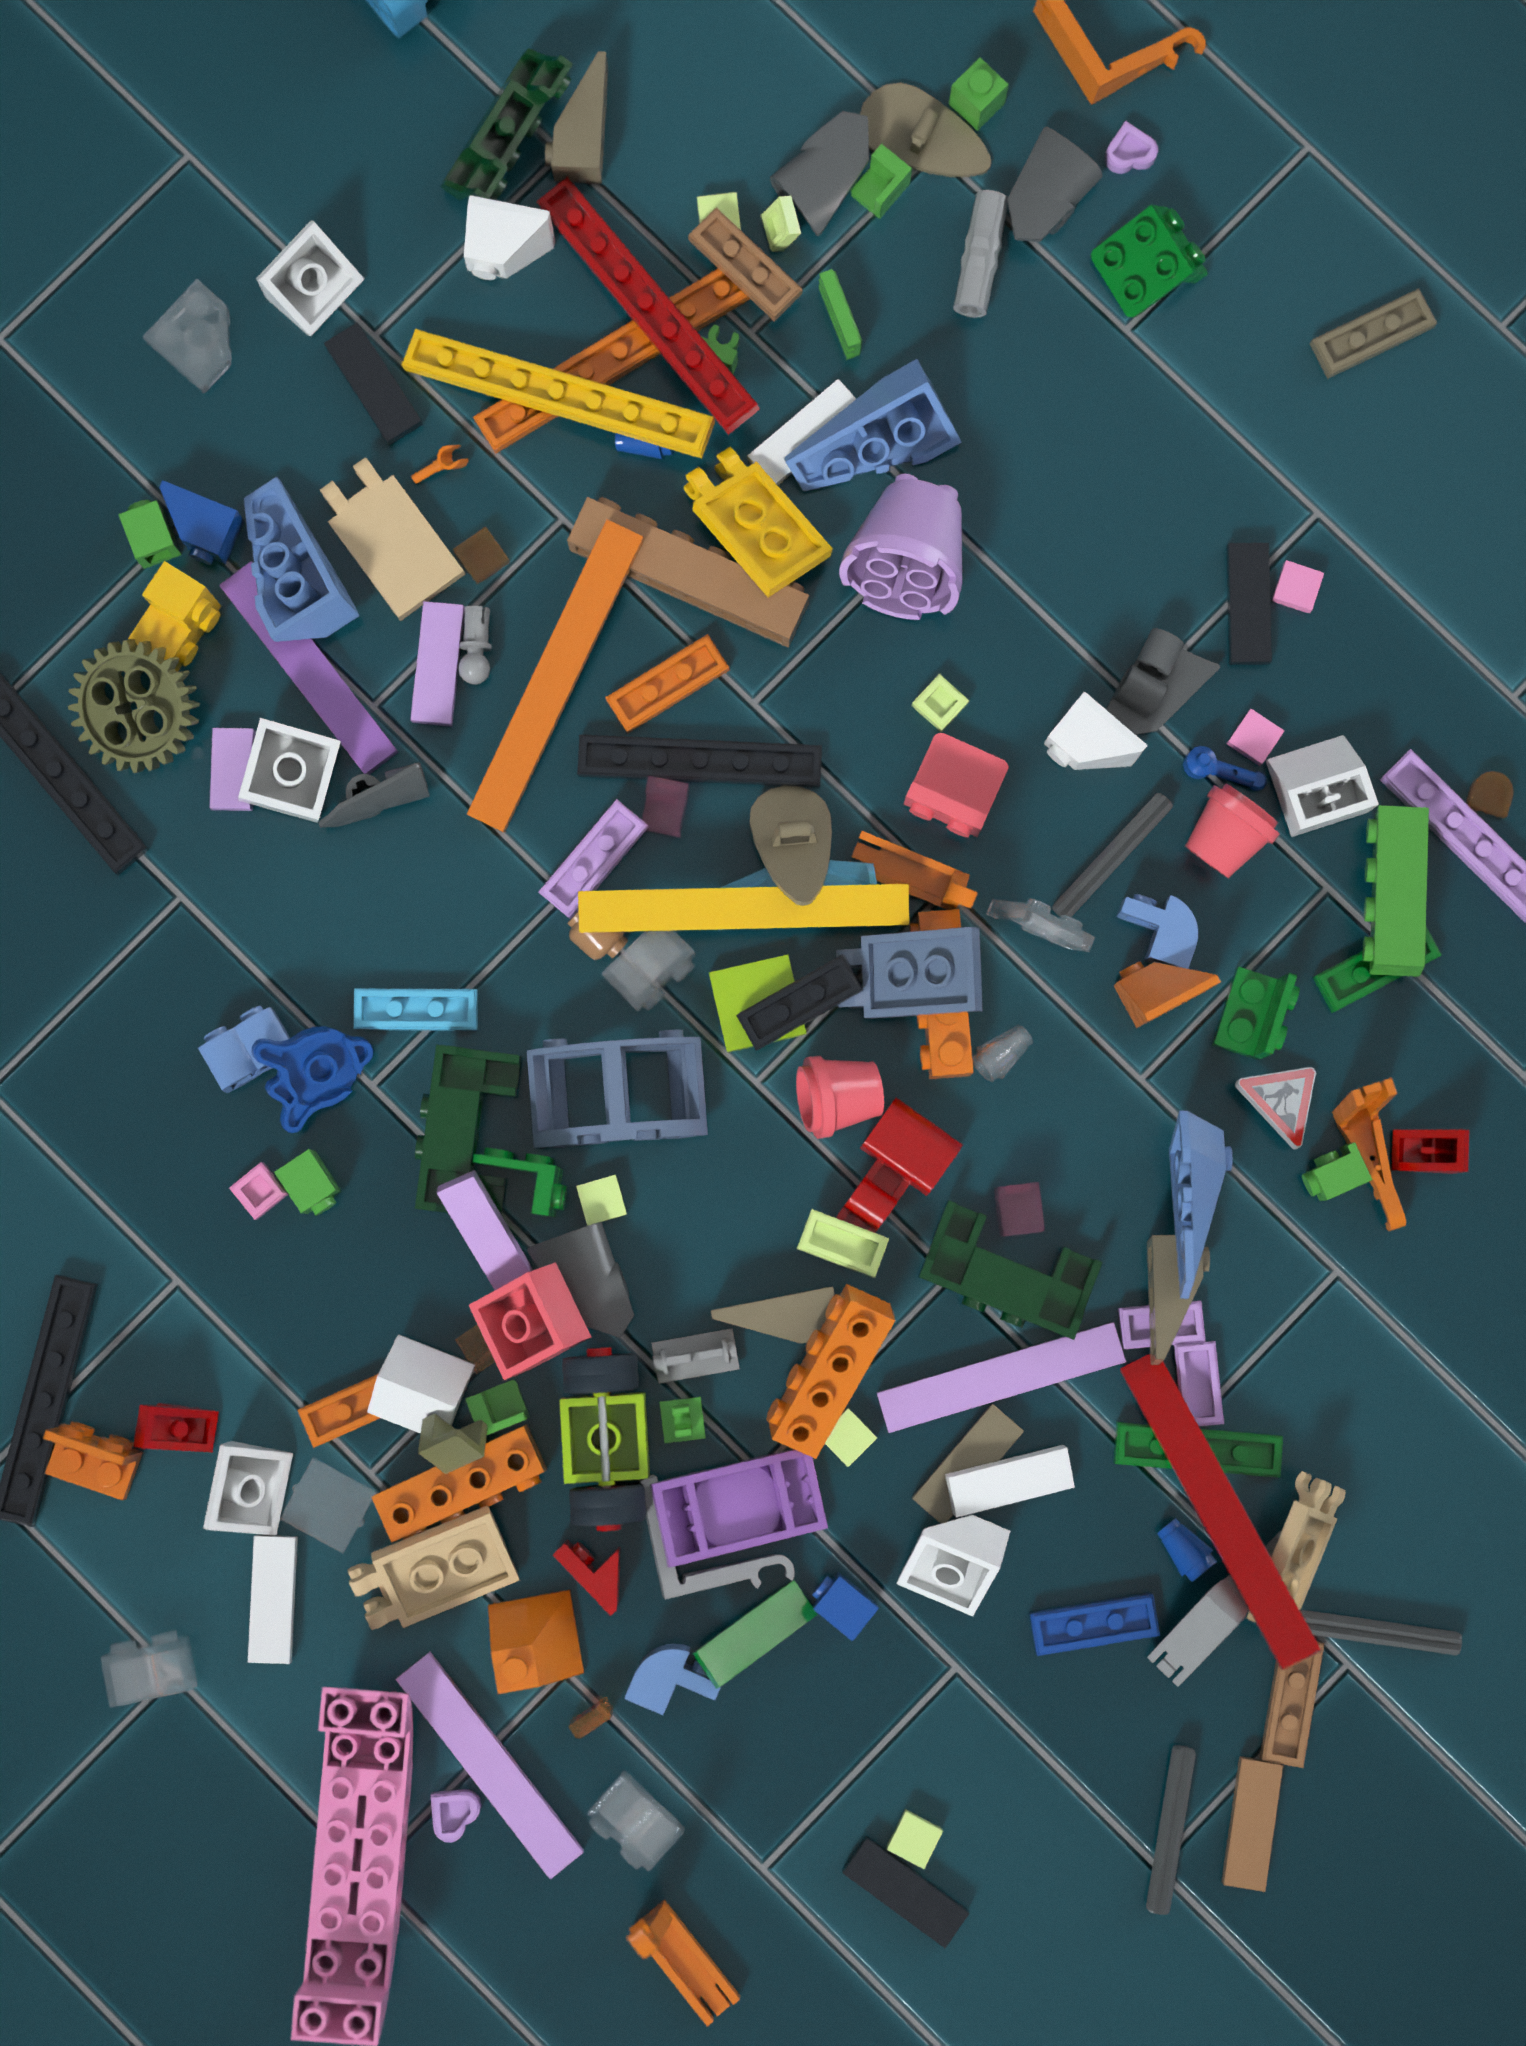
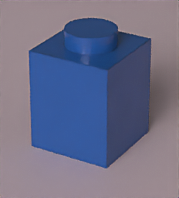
M839 1572L833 1579L828 1575L825 1576L812 1593V1596L816 1598V1601L813 1603V1610L851 1641L857 1637L879 1609L878 1604Z

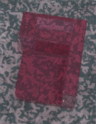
M648 776L645 790L646 802L642 820L649 826L646 831L675 837L681 836L690 791L688 783Z
M1039 1182L994 1188L1001 1237L1044 1231Z

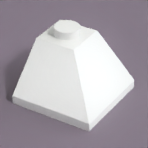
M469 196L464 259L468 271H472V274L476 277L486 280H494L496 276L508 278L554 249L555 236L550 211Z
M1086 692L1074 703L1044 743L1049 748L1047 754L1062 767L1069 765L1074 770L1132 766L1147 747V744Z
M974 1515L925 1528L896 1584L973 1616L1001 1567L1010 1531Z

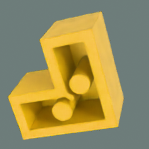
M164 561L142 593V596L150 603V606L128 639H135L137 646L140 642L151 641V652L155 648L165 647L166 654L164 660L173 657L179 658L175 668L178 672L182 665L187 666L194 659L198 651L196 644L203 633H209L217 624L220 618L219 609L221 605L204 585Z

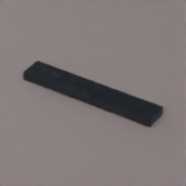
M0 672V737L113 872L120 875L150 849Z
M579 734L578 777L772 786L786 785L820 788L822 745Z
M55 1275L0 1481V1520L28 1527L35 1526L48 1478L45 1471L55 1446L54 1442L43 1439L45 1430L60 1427L63 1421L98 1284L63 1275Z

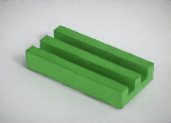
M833 269L819 273L818 288L845 357L848 360L859 356L862 348V338L837 274Z

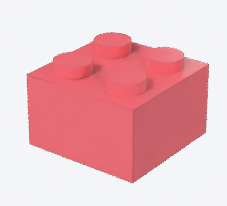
M556 1262L527 1272L469 1304L471 1312L504 1380L531 1370L591 1338Z

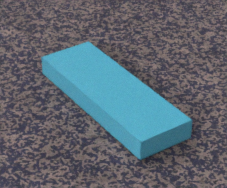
M354 988V1030L477 1031V989Z

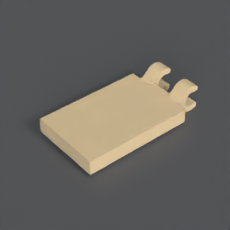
M365 457L353 466L356 471L355 473L366 486L364 489L346 500L334 481H331L320 491L337 514L328 521L329 525L401 621L423 605V601L428 602L463 577L465 572L394 475L383 482Z
M1303 1471L1297 1476L1295 1482L1300 1500L1299 1502L1294 1500L1271 1557L1299 1610H1301L1337 1522V1518L1334 1517L1337 1507L1342 1504L1345 1498V1490L1337 1486L1334 1487L1332 1495L1327 1498L1331 1493L1332 1485L1318 1478L1313 1480L1309 1491L1308 1485L1312 1475ZM1249 1611L1247 1619L1255 1622L1252 1614Z
M488 1505L372 1552L373 1564L361 1563L348 1569V1574L351 1578L349 1584L355 1597L364 1595L377 1587L382 1592L383 1597H373L363 1603L367 1612L365 1618L371 1630L378 1629L398 1618L402 1627L405 1628L519 1581L518 1571Z

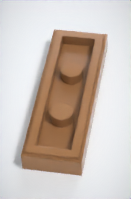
M717 207L688 235L689 241L774 322L802 295V288Z
M1317 1641L1321 1652L1284 1671L1281 1670L1276 1661L1259 1757L1261 1760L1303 1768L1324 1649L1322 1641Z
M1239 1756L1221 1881L1225 1886L1262 1892L1266 1890L1283 1770L1282 1764Z

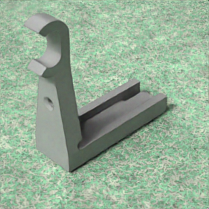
M653 1474L648 1479H638L639 1484H643L645 1489L646 1520L661 1592L665 1599L750 1579L751 1583L758 1589L761 1584L758 1577L759 1570L762 1567L778 1563L782 1564L785 1568L784 1576L791 1581L793 1580L795 1571L792 1562L784 1555L772 1554L682 1574V1580L678 1581L676 1567L669 1568L667 1566L650 1484L658 1482L657 1476Z
M1281 1531L1265 1546L1270 1557H1272ZM1229 1575L1215 1584L1147 1657L1154 1663L1166 1651L1168 1654L1156 1667L1168 1678L1182 1666L1183 1669L1172 1680L1178 1687L1237 1627L1249 1611L1232 1577Z

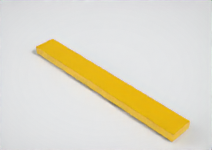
M415 329L402 362V367L408 372L701 459L715 424L714 416Z
M909 884L823 886L815 900L806 906L795 904L778 887L578 891L579 933L909 925Z

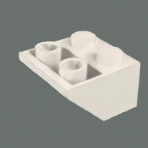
M1344 735L1266 760L1291 837L1368 813L1379 805L1366 766Z

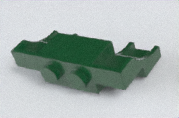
M530 48L526 49L440 187L459 201L465 197L469 198L470 195L497 200L508 182L502 177L506 171L509 172L521 155V151L517 147L524 136L531 138L542 121L538 114L543 105L553 96L559 99L572 80L566 74L573 63L562 55L548 56Z

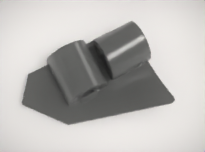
M842 111L809 137L797 156L769 177L774 190L779 196L792 197L793 204L796 205L817 236L823 233L869 162L868 116Z
M1049 127L1043 128L1007 199L1015 240L1041 242L1049 233L1054 235L1071 217L1076 209L1075 205L1102 178L1101 169L1091 157L1067 138Z
M1154 628L1151 630L1135 664L1131 665L1123 675L1106 710L1135 735L1156 732L1220 669L1219 664L1184 650V643L1181 639L1165 630Z
M418 762L386 771V780L382 782L368 774H359L353 777L346 787L347 800L339 803L327 816L318 822L320 828L347 825L374 817L384 809L430 797L421 763Z
M602 1222L528 1247L527 1251L538 1268L556 1262L586 1327L621 1338L633 1319L634 1312L629 1300L630 1295L619 1263H615Z

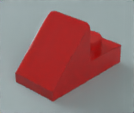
M157 1403V1405L140 1404L133 1446L143 1449L213 1453L219 1411Z
M567 1539L554 1552L553 1556L610 1616L617 1610L619 1606L621 1547H618L595 1569L591 1564L595 1558L589 1550L579 1541L573 1545Z

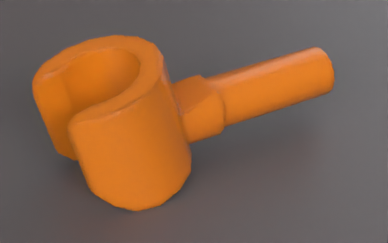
M455 444L441 447L438 451L437 459L433 463L411 475L413 481L417 484L443 469L453 470L465 467L468 463V458L455 462L452 460V452L461 447V445Z

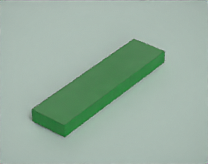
M1116 1422L1114 1464L1173 1469L1149 1424ZM1201 1429L1224 1473L1281 1477L1283 1436Z

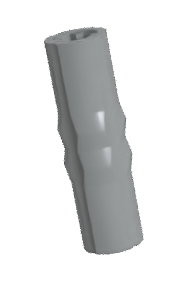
M982 190L976 193L969 231L965 239V251L961 258V271L953 309L957 313L968 317L976 318L987 314L993 279L998 267V256L1002 247V234L1008 209V197L997 191Z

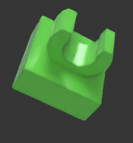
M713 325L709 331L708 339L702 338L730 372L734 374L738 365L737 348L739 346V334L734 332L729 343L720 344L716 340L719 335V326Z
M701 1396L660 1401L664 1443L706 1438Z

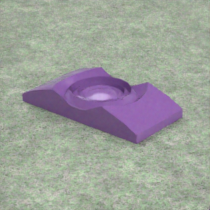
M795 1449L759 1456L738 1463L693 1472L650 1484L666 1562L669 1568L828 1528L813 1457Z

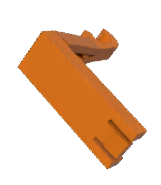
M1037 0L1033 12L1091 105L1162 63H1165L1174 70L1179 56L1173 50L1175 47L1183 43H1190L1194 47L1195 53L1201 55L1206 47V41L1201 32L1194 28H1184L1153 45L1110 63V70H1108L1064 0Z
M861 831L860 839L881 847V850L879 851L857 842L851 857L865 863H874L877 881L883 884H909L910 895L947 910L957 909L959 904L972 908L977 892L966 888L970 874Z
M1392 1078L1351 1091L1332 1111L1337 1127L1346 1143H1356L1373 1179L1369 1182L1374 1189V1197L1376 1200L1380 1199L1387 1217L1385 1224L1388 1231L1406 1226L1405 1214L1392 1181L1381 1120L1378 1116V1112L1397 1094ZM1370 1156H1373L1375 1160L1371 1161Z
M665 1899L629 1929L631 1934L627 1939L633 1948L644 1959L650 1955L654 1958L707 2027L714 2021V2016L700 2000L701 1996L717 2016L730 2006L731 2003L728 1999L733 2005L740 2000V1994Z

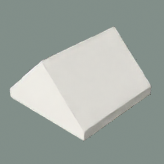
M311 220L263 270L256 280L266 299L311 337L359 286L364 278L320 227Z
M398 1335L377 1376L367 1413L421 1433L422 1419L433 1414H437L452 1426L476 1364Z
M234 1441L221 1444L203 1528L215 1531L277 1536L293 1453Z

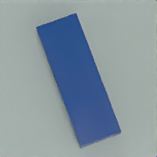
M1151 1592L1029 1612L1037 1656L1160 1636L1154 1596Z

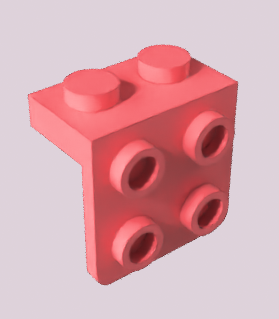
M937 733L929 746L914 782L912 781L905 797L904 805L910 807L909 812L922 819L931 821L932 818L946 823V828L955 834L963 837H969L971 834L978 837L1008 771V764L1001 758L945 733Z

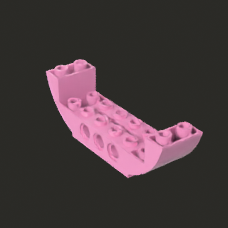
M322 1687L318 1731L326 1733L304 1981L295 1994L291 2040L378 2046L388 2003L397 1935L399 1933L413 1771L412 1705L408 1693Z

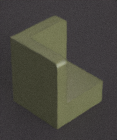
M433 1414L422 1419L418 1453L443 1473L447 1474L484 1457L488 1425L482 1420H478L458 1430L437 1414Z

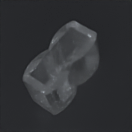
M170 1631L151 1636L152 1644L136 1647L135 1640L110 1645L111 1652L100 1657L109 1707L193 1690L198 1686L189 1636L177 1638V1632Z
M624 1770L587 1812L592 1817L589 1824L595 1832L605 1840H608L611 1836L623 1847L620 1854L636 1869H639L642 1865L650 1871L681 1837L685 1830V1827L664 1806L656 1801L644 1787Z

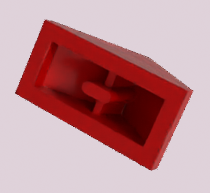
M1393 1130L1392 1171L1449 1174L1468 1172L1469 1130Z

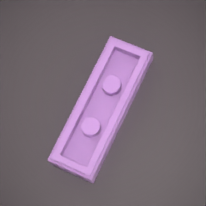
M423 601L410 719L412 723L452 727L461 651L459 646L462 642L465 614L464 605Z
M616 799L540 889L539 893L571 919L578 911V891H595L649 826Z
M475 1170L438 1186L437 1194L494 1290L533 1270Z

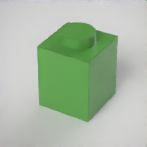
M979 58L952 84L949 105L978 131L1005 104L1009 84L982 58Z
M150 500L135 502L128 507V511L118 514L134 557L144 569L182 555L167 514L157 500L153 502Z
M308 1149L274 1172L302 1214H309L312 1211L315 1216L322 1214L337 1203L333 1197L342 1192L315 1150Z

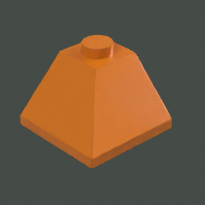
M1139 961L1120 971L1122 980L1113 986L1133 1023L1138 1028L1221 983L1216 974L1156 962L1144 967L1142 962Z
M570 1589L488 1604L490 1647L498 1694L541 1687L584 1673Z

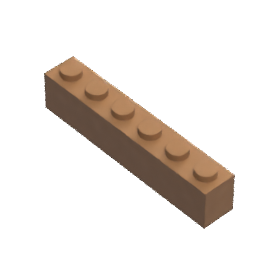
M589 497L586 498L567 539L570 551L588 559L604 523L608 519L645 538L627 575L628 577L788 648L790 647L809 605V595L804 593L805 588L793 581L768 598L738 563L730 560L731 555L724 550L714 546H709L708 550L693 544L695 540L681 531L673 530L670 534L657 528V522L645 515L636 514L635 517L620 512L621 507L606 498L600 497L598 501Z

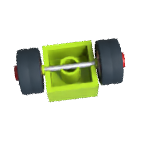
M612 1347L587 1349L586 1356L566 1357L562 1361L564 1392L568 1394L593 1393V1395L570 1396L560 1399L564 1484L598 1482V1485L580 1486L570 1489L571 1523L577 1526H596V1531L621 1530V1524L645 1520V1489L643 1484L615 1483V1481L648 1479L650 1476L646 1392L610 1394V1392L628 1391L638 1388L637 1356L633 1353L612 1354Z

